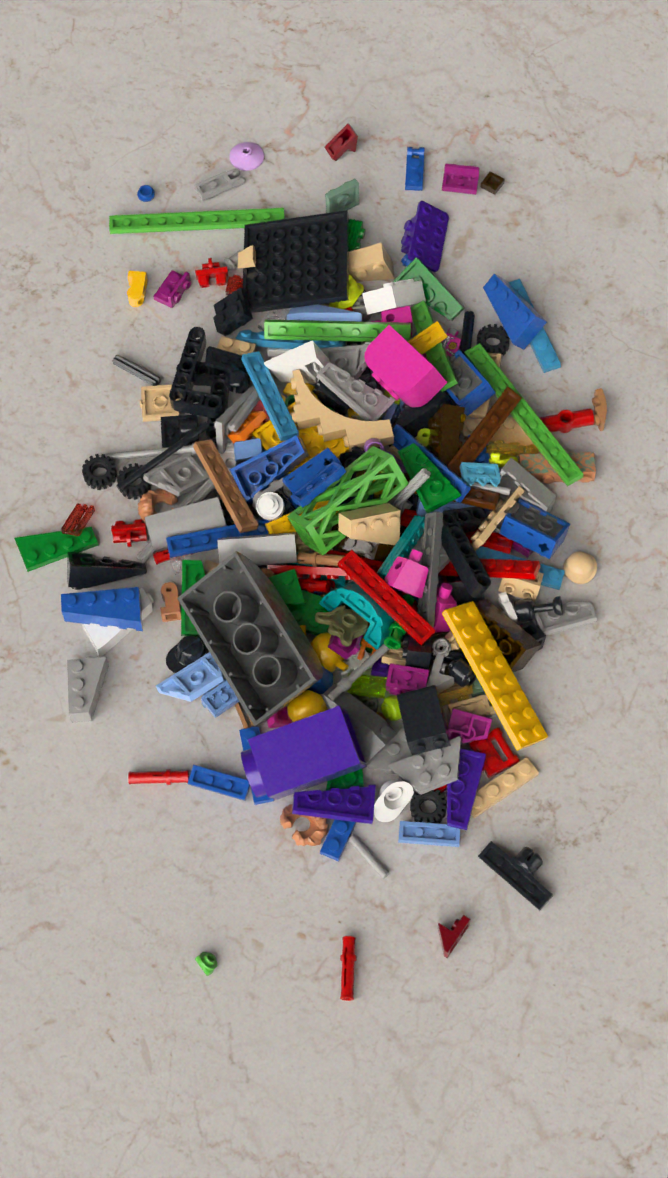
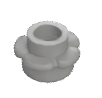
M446 639L436 640L432 645L433 654L435 656L437 654L444 657L448 656L449 651H451V644Z

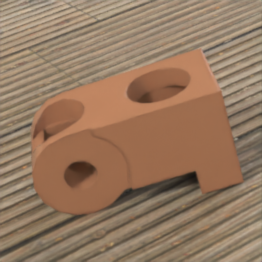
M167 582L161 587L162 599L166 606L160 607L162 621L181 620L180 602L177 599L179 597L177 586L172 582Z

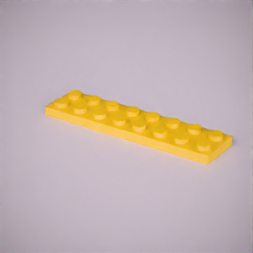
M474 601L446 609L442 612L516 750H521L547 739L546 731Z

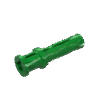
M407 594L403 595L402 598L412 607L415 601L414 597ZM396 621L389 626L388 637L384 640L385 646L394 650L401 647V638L406 633Z

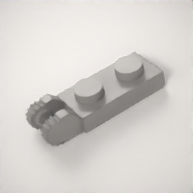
M235 168L196 183L194 186L201 200L204 201L229 189L243 185L245 179L239 176L240 171Z

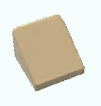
M254 245L238 253V269L256 267Z

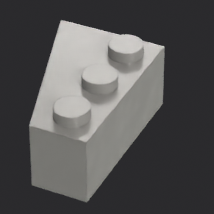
M510 458L501 469V481L498 486L511 488V493L520 486L524 493L515 500L516 503L521 498L550 513L557 496L514 459ZM500 494V499L504 501L509 495Z

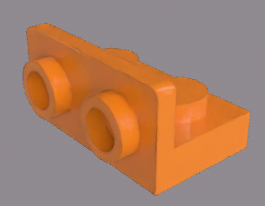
M263 411L251 412L236 432H230L227 436L233 444L250 440L253 437L252 432L263 425L262 421L267 417Z

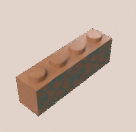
M594 452L567 453L583 473V478L578 481L583 483L594 481L596 474ZM519 454V464L540 482L546 484L563 482L542 454Z

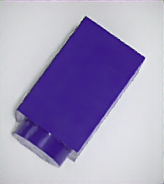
M340 705L248 739L251 748L241 752L245 774L257 798L267 794L269 798L278 800L294 794V792H300L367 767L348 711Z

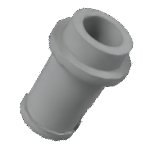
M240 250L230 258L224 259L223 266L227 267L228 271H233L235 266L238 265V253Z

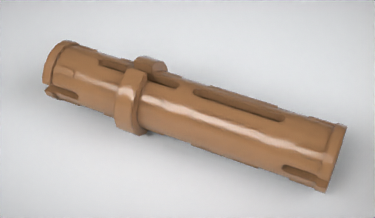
M316 551L314 553L299 552L297 562L298 564H310L314 567H319L320 565L339 567L337 564L344 555H321Z

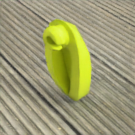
M492 452L491 458H489L490 464H498L499 468L504 467L510 458L519 464L517 457L501 455L499 452Z

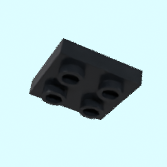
M192 414L161 417L162 448L171 447L185 437L188 431L196 429L198 427V416ZM199 438L196 439L194 442L190 441L185 446L192 445V443L198 442Z

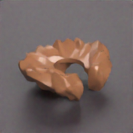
M163 489L150 490L142 495L138 503V514L141 516L143 523H145L144 517L158 514L154 509L157 503L164 502L168 505H174L178 502V496Z
M293 804L283 808L280 816V824L283 826V829L292 828L295 820L300 817H305L310 821L309 829L306 831L296 830L292 834V839L295 840L298 846H316L321 844L322 838L328 833L327 828L329 824L327 823V818L292 814Z

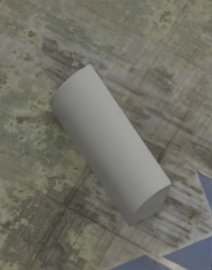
M218 497L144 517L153 550L167 547L166 537L226 526Z
M295 532L218 538L217 540L220 563L235 551L246 556L257 566L297 563Z

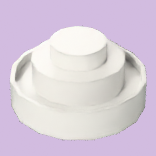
M274 492L262 494L256 503L258 514L268 521L280 518L285 509L283 499Z

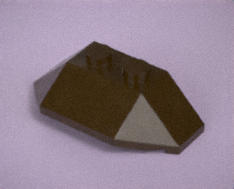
M339 523L332 526L331 531L338 530ZM346 536L332 550L347 554L353 550L359 557L384 562L395 545L350 539Z

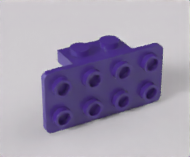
M420 201L416 215L412 219L407 220L404 225L405 232L401 240V252L408 254V258L411 261L416 257L419 258L429 270L437 272L440 267L449 215L425 201Z

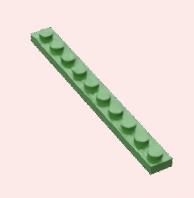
M284 208L109 216L110 234L235 229L245 228L247 224L285 219Z
M480 343L464 352L466 358L493 388L497 398L500 397L507 386L521 396ZM522 397L510 413L567 486L583 478V473Z

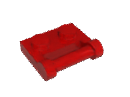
M500 727L488 733L487 739L474 740L469 743L471 751L486 754L483 770L488 779L520 762L518 756L514 755L502 736L503 732ZM496 739L508 760L502 761L491 743L492 740Z

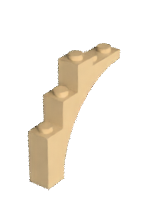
M300 369L292 371L293 378H290L291 387L296 389L297 394L294 395L296 405H293L294 412L291 413V417L294 423L297 424L298 430L317 426L318 434L323 436L324 442L343 438L345 448L349 447L350 452L353 446L364 450V444L370 438L379 439L383 446L394 444L390 419L361 421L335 413L321 404L310 392L303 380ZM374 443V444H371V445L368 447V449H370L372 446L380 447V445L377 444V443Z

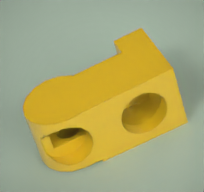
M129 271L128 281L131 287L127 291L128 301L132 307H139L145 299L148 283L147 273Z

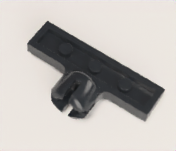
M209 346L206 349L205 366L227 372V388L229 391L233 392L234 387H236L235 393L242 394L249 389L251 378L241 360L242 355Z
M491 841L478 855L479 859L539 911L553 897V894L533 877L534 873L543 864L542 858L537 853L534 854L533 849L524 847L516 857L511 858Z

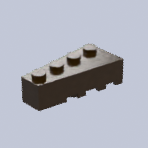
M443 404L435 415L429 419L428 429H430L428 444L430 451L447 466L462 447V441H459L461 431H463L464 423H461L460 419L461 414L465 413V407Z
M488 599L474 602L512 672L522 670L540 648L541 644Z

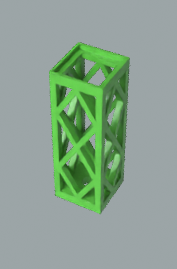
M372 446L345 468L346 473L338 481L327 487L325 492L316 496L310 504L304 507L299 506L287 516L304 545L321 555L326 554L346 537V535L338 530L329 531L332 526L339 523V513L386 504L409 484L393 455ZM367 470L365 474L351 480L354 471ZM383 490L380 498L367 500L369 495ZM356 496L349 503L341 504L348 497ZM330 500L326 506L313 511L317 502Z

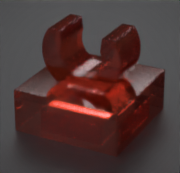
M239 275L229 276L225 291L226 295L231 294L240 287L243 288V278Z

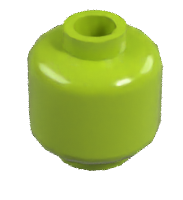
M391 695L386 697L381 704L382 714L390 721L402 719L397 696Z

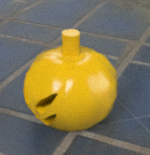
M321 633L312 640L311 645L316 651L321 665L331 673L337 667L345 672L349 666L343 662L344 658L328 648L331 634Z
M306 690L288 704L287 710L289 718L292 722H296L326 711L328 708L321 695Z

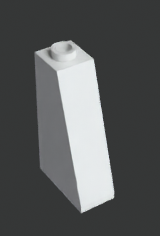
M141 588L139 591L141 595L142 620H144L153 611L152 603L154 601L150 593H145L144 589ZM92 623L90 625L82 624L100 657L104 656L132 630L131 628H127V630L119 629V627L115 626L103 627Z

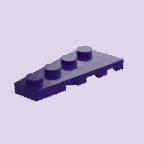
M460 748L458 780L447 784V826L463 830L468 829L486 754Z
M376 784L360 788L359 786H353L349 789L332 788L328 791L294 792L292 814L372 824Z

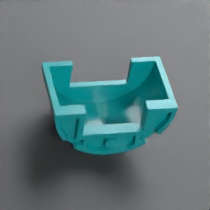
M352 581L329 592L322 598L319 604L329 612L342 606L344 602L370 623L363 639L376 650L384 644V640L389 634V626L395 620L357 583Z

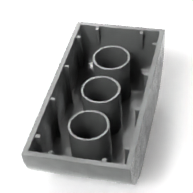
M235 551L177 598L255 727L263 724L323 677L322 665L316 651L279 592L262 570L243 554Z

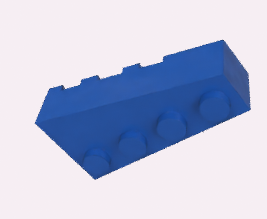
M493 274L483 286V289L512 344L524 350L547 321L505 279Z
M296 435L231 468L230 471L246 503L252 505L254 495L258 491H264L271 482L286 476L307 458L309 453L302 438Z
M139 587L61 594V610L65 622L88 625L92 623L103 627L115 626L119 627V629L127 630V628L143 632Z

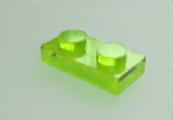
M362 674L351 684V688L347 692L352 695L385 699L387 677Z

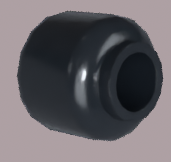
M465 658L454 659L448 666V669H450L448 676L454 677V682L461 687L466 685L469 687L477 678L468 660Z

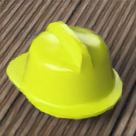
M349 275V300L331 302L329 307L339 309L352 307L363 293L364 286L357 283Z

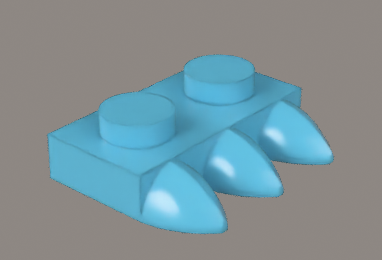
M461 462V477L468 485L471 486L474 482H478L483 487L487 483L497 487L500 484L501 477L498 464Z

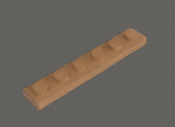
M212 439L195 442L193 448L239 532L257 530L259 525Z

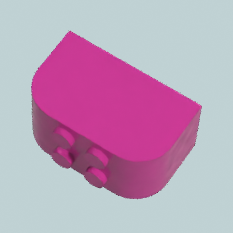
M390 325L369 344L365 351V362L373 371L371 375L396 401L401 399L409 407L425 405L448 383L436 368Z

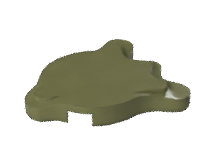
M346 605L337 607L331 612L316 613L315 621L320 624L330 625L328 633L338 636L341 644L344 646H350L354 638L362 636L367 631L368 621L354 610L345 609Z

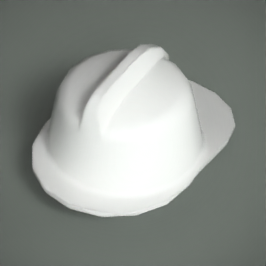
M396 778L382 785L380 797L374 805V816L378 821L390 822L402 812L412 799L414 793L411 784Z

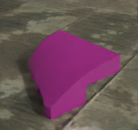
M452 708L447 727L449 739L460 736L462 743L487 739L492 719Z

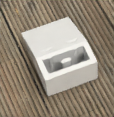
M312 340L264 362V365L280 382L291 383L290 378H293L292 371L300 369L305 383H317L319 379L316 375L330 361Z

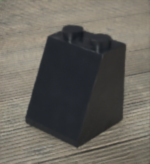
M436 685L397 694L405 736L412 755L451 746L445 711Z

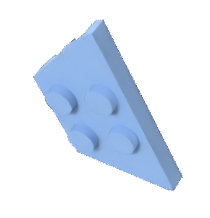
M209 652L156 685L159 693L192 702L223 682L224 675Z

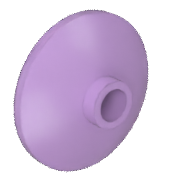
M252 142L239 143L230 152L231 164L242 171L254 170L264 160L262 148Z

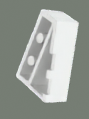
M414 278L383 284L384 288L362 293L367 315L415 305L423 300L426 302L422 281L414 282Z

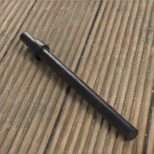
M204 422L196 429L188 431L185 437L117 484L118 490L122 491L190 441L194 442L199 438L200 434L210 428L209 424Z

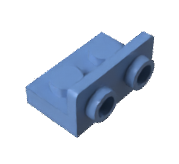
M226 679L201 697L203 707H207L214 718L239 702Z

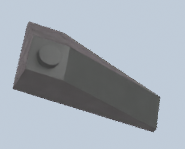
M334 683L321 696L328 709L340 705L348 711L362 754L367 763L397 733L382 717L347 691L342 692L335 700H331L328 694L337 687V684Z

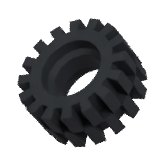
M488 324V328L484 326L482 330H479L476 345L480 343L487 353L502 354L504 356L509 349L510 338L506 330H503V326L500 325L497 328V324H494V327ZM496 338L500 343L498 345H490L486 340Z
M95 454L96 458L90 456V461L86 459L85 464L82 466L84 481L88 486L91 485L92 489L97 487V490H101V487H103L105 490L107 489L106 485L111 487L112 482L115 483L116 466L113 459L111 460L109 456L105 457V454H102L99 457V454ZM97 468H105L107 470L106 474L99 477L94 476L92 473Z
M131 463L128 464L129 468L124 466L123 471L120 470L119 475H117V483L119 484L143 465L139 467L138 463H135V466L132 467ZM141 476L142 481L139 485H129L120 493L124 497L127 495L128 499H131L133 496L134 500H137V496L142 498L143 494L151 490L152 484L144 481L143 476Z
M438 789L436 792L432 790L422 795L418 792L413 794L410 802V811L415 822L440 823L442 818L445 817L447 802L444 799L445 796L440 794ZM430 800L434 802L436 810L432 813L423 812L420 806L424 801Z

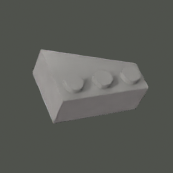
M106 656L67 660L69 716L72 723L92 721L98 703V696L103 687V680L109 667Z

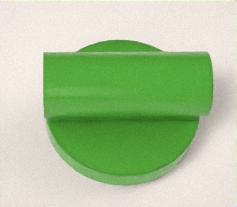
M202 952L195 958L206 976L212 974L213 970L217 967L216 957L212 953Z

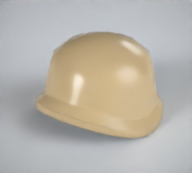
M578 551L571 554L565 560L563 569L569 580L577 584H585L594 578L597 571V562L592 555Z

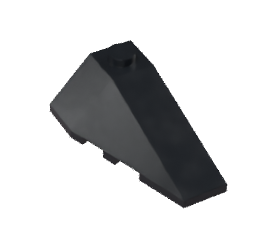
M440 390L428 403L421 407H409L404 403L402 406L404 410L399 418H395L391 425L392 430L396 424H399L413 437H417L420 429L428 428L429 419L435 415L443 404L453 405L448 394Z
M67 553L68 587L75 590L90 588L147 573L145 563L124 559L115 562L106 556L102 559L93 558V554Z

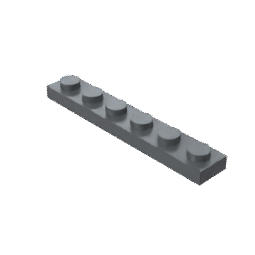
M441 512L425 514L421 565L428 568V574L422 598H418L417 613L433 628L435 623V605L437 602L440 547L442 544L443 513Z

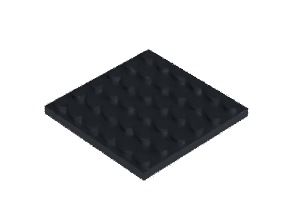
M347 210L245 225L244 249L254 245L256 251V267L243 268V289H245L251 313L349 300V214Z

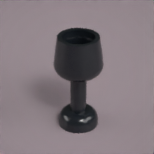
M561 596L555 597L553 603L535 605L532 599L526 598L514 602V611L518 618L517 621H531L535 619V613L554 611L556 615L561 616L563 615Z

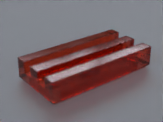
M77 503L62 526V533L80 536L95 512L94 506L90 505L88 508L86 504L81 506V504Z

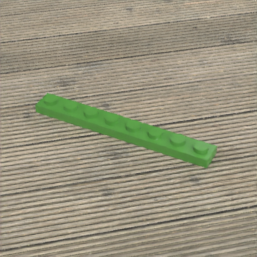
M265 319L264 339L372 342L390 325L406 341H409L411 323Z

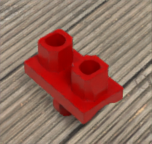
M208 258L209 263L202 264V270H195L196 280H198L200 288L210 287L209 278H216L217 286L226 285L227 267H220L219 262L212 263V258Z
M142 519L133 521V524L116 521L115 525L111 526L113 543L127 542V546L132 547V542L147 541L146 524L143 523Z

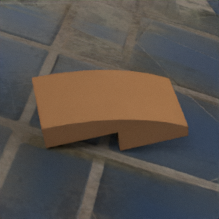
M600 388L595 390L592 403L595 408L594 425H597L599 430L603 431L607 404L604 392Z

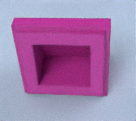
M287 706L267 720L268 728H278L292 723L288 716Z

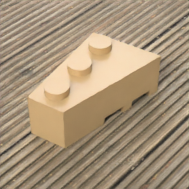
M382 243L349 252V275L356 282L395 279L393 261Z
M386 503L339 513L338 531L350 539L396 545L400 539L401 510Z

